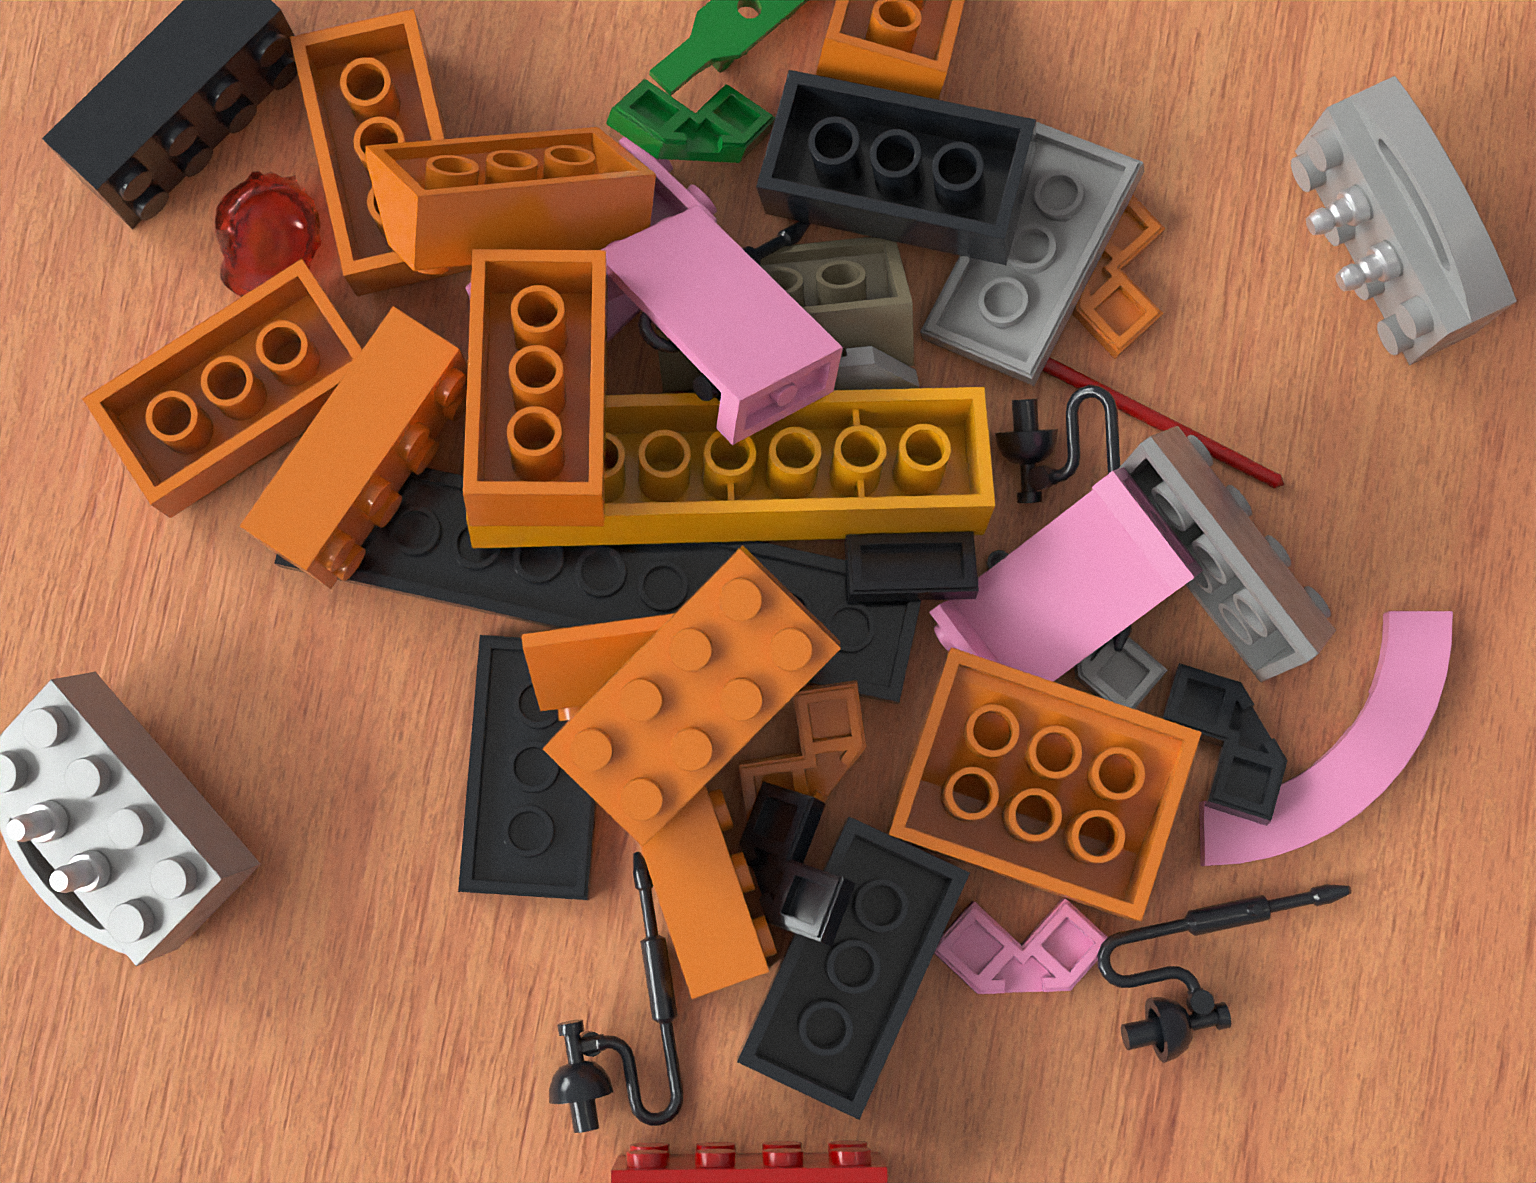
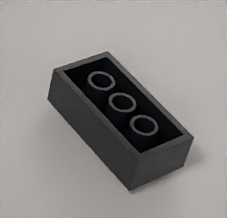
M183 0L42 139L83 184L133 229L141 220L146 221L156 216L166 205L169 193L186 176L192 177L202 171L210 162L213 149L229 133H237L243 130L254 118L257 106L274 89L281 90L294 80L298 71L290 37L295 35L282 10L272 0Z
M789 70L756 188L764 211L768 215L1007 265L1037 150L1036 119Z
M848 817L845 819L823 867V871L844 877L856 883L834 943L830 947L793 933L738 1053L737 1063L860 1120L970 872L854 818Z

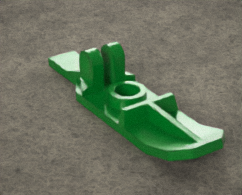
M711 0L697 11L690 37L649 71V75L672 96L694 76L711 65L719 73L725 71L735 59L747 55L751 48L786 19H790L809 0ZM742 7H751L757 11L758 16L751 19L745 18L738 10Z

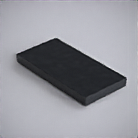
M480 635L458 892L589 900L596 801L543 750L549 740L569 720L559 721L557 709L540 711L522 646V638Z

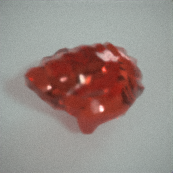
M260 171L252 172L245 181L239 183L226 193L216 207L214 221L215 236L220 245V251L224 256L220 266L219 277L231 292L242 297L300 259L310 269V263L317 249L321 246V222L313 198L307 194L304 187H300L296 180V175L283 177L272 171L265 174Z

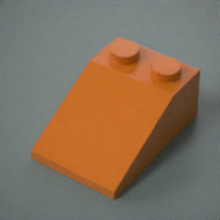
M836 0L815 75L938 100L948 72L965 0Z

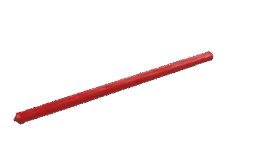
M1051 357L1047 360L1042 371L1077 389L1087 385L1101 386L1110 392L1115 399L1118 410L1160 431L1179 426L1186 437L1189 435L1197 437L1207 448L1211 457L1272 488L1284 486L1281 474L1258 464L1248 457Z

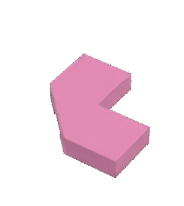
M1062 898L1020 944L976 902L972 901L944 931L934 954L977 994L1071 991L1097 962L1100 946L1108 937L1066 898Z

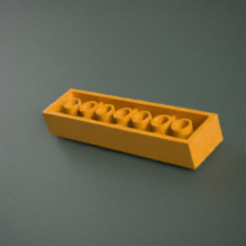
M985 387L834 390L832 393L734 445L716 429L720 401L717 398L703 401L696 393L606 395L604 527L469 526L466 512L472 548L845 539L846 534L974 531V535H984L995 508Z

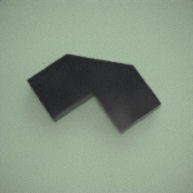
M1179 663L1175 671L1162 719L1200 731L1202 733L1199 740L1221 747L1204 806L1267 826L1272 820L1288 760L1275 738L1271 739L1253 708V701L1241 682Z
M763 781L739 843L747 865L753 868L762 894L759 901L766 921L780 929L832 947L856 883L844 877L803 864L826 803L815 797Z

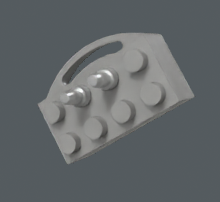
M1393 76L1327 107L1295 150L1297 156L1291 160V169L1299 187L1305 192L1316 189L1325 208L1321 207L1313 211L1306 218V225L1312 235L1324 234L1333 246L1344 243L1355 263L1344 266L1335 275L1339 288L1342 291L1354 290L1364 301L1373 297L1384 319L1378 322L1377 330L1386 350L1392 355L1402 352L1408 364L1411 365L1474 335L1517 302L1496 249L1465 186L1435 133L1399 80Z
M96 672L51 679L0 734V831L21 873L43 901L69 925L95 942L126 954L136 966L179 949L261 865Z

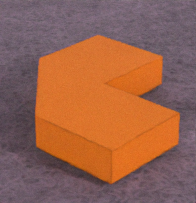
M1132 195L1073 310V316L1114 359L1120 356L1164 314L1123 271L1125 267L1157 240L1166 229L1134 195Z
M857 680L801 688L793 696L802 752L739 762L747 821L763 781L815 797L825 803L829 794L867 747Z

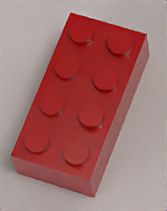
M857 1140L828 1142V1153H803L802 1143L795 1141L762 1143V1153L736 1154V1143L732 1142L697 1143L695 1154H670V1144L635 1143L630 1145V1151L626 1152V1155H618L611 1169V1183H888L887 1166L880 1153L871 1152V1149L868 1148V1142Z

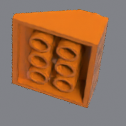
M951 647L907 766L885 833L909 845L1128 920L1142 922L1202 732Z

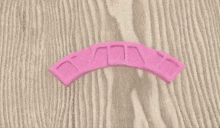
M1388 611L1383 614L1382 643L1376 672L1368 691L1370 694L1352 726L1348 727L1338 741L1311 767L1281 784L1272 820L1267 826L1204 806L1206 801L1199 802L1201 866L1240 864L1271 858L1303 847L1335 831L1360 814L1388 788L1407 765L1423 740L1438 707L1450 659L1453 611Z

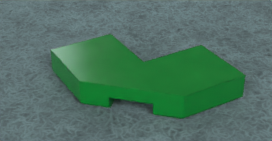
M644 78L611 108L606 124L656 159L740 163L770 133L776 117L727 84L695 113Z

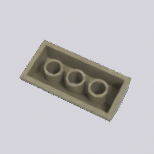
M863 237L785 246L761 259L760 266L843 347L841 357L846 356V348L873 346L908 366H914L913 302L897 242L876 237ZM655 325L656 334H657L659 337H661V338H664V339H666V340H670V339ZM658 351L663 393L675 391L695 392L693 381L701 375V371L682 351L676 353Z

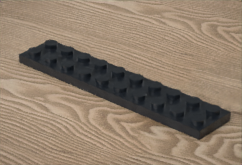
M426 468L419 475L414 472L409 475L398 491L402 495V501L398 510L384 527L374 526L361 547L366 549L362 562L353 575L344 581L558 629L676 613L743 545L840 641L841 649L806 684L819 686L857 680L859 696L897 705L901 698L921 600L848 602L845 560L761 541L472 548L463 498V476ZM278 554L276 555L274 563L277 566L303 572Z

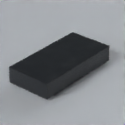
M974 531L846 534L844 546L848 602L976 599L979 588Z

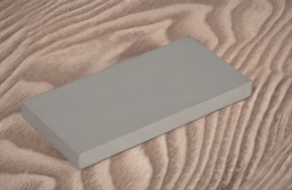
M1036 122L1037 150L1007 265L959 256L920 331L923 340L1032 386H1035L1145 172L1142 161Z

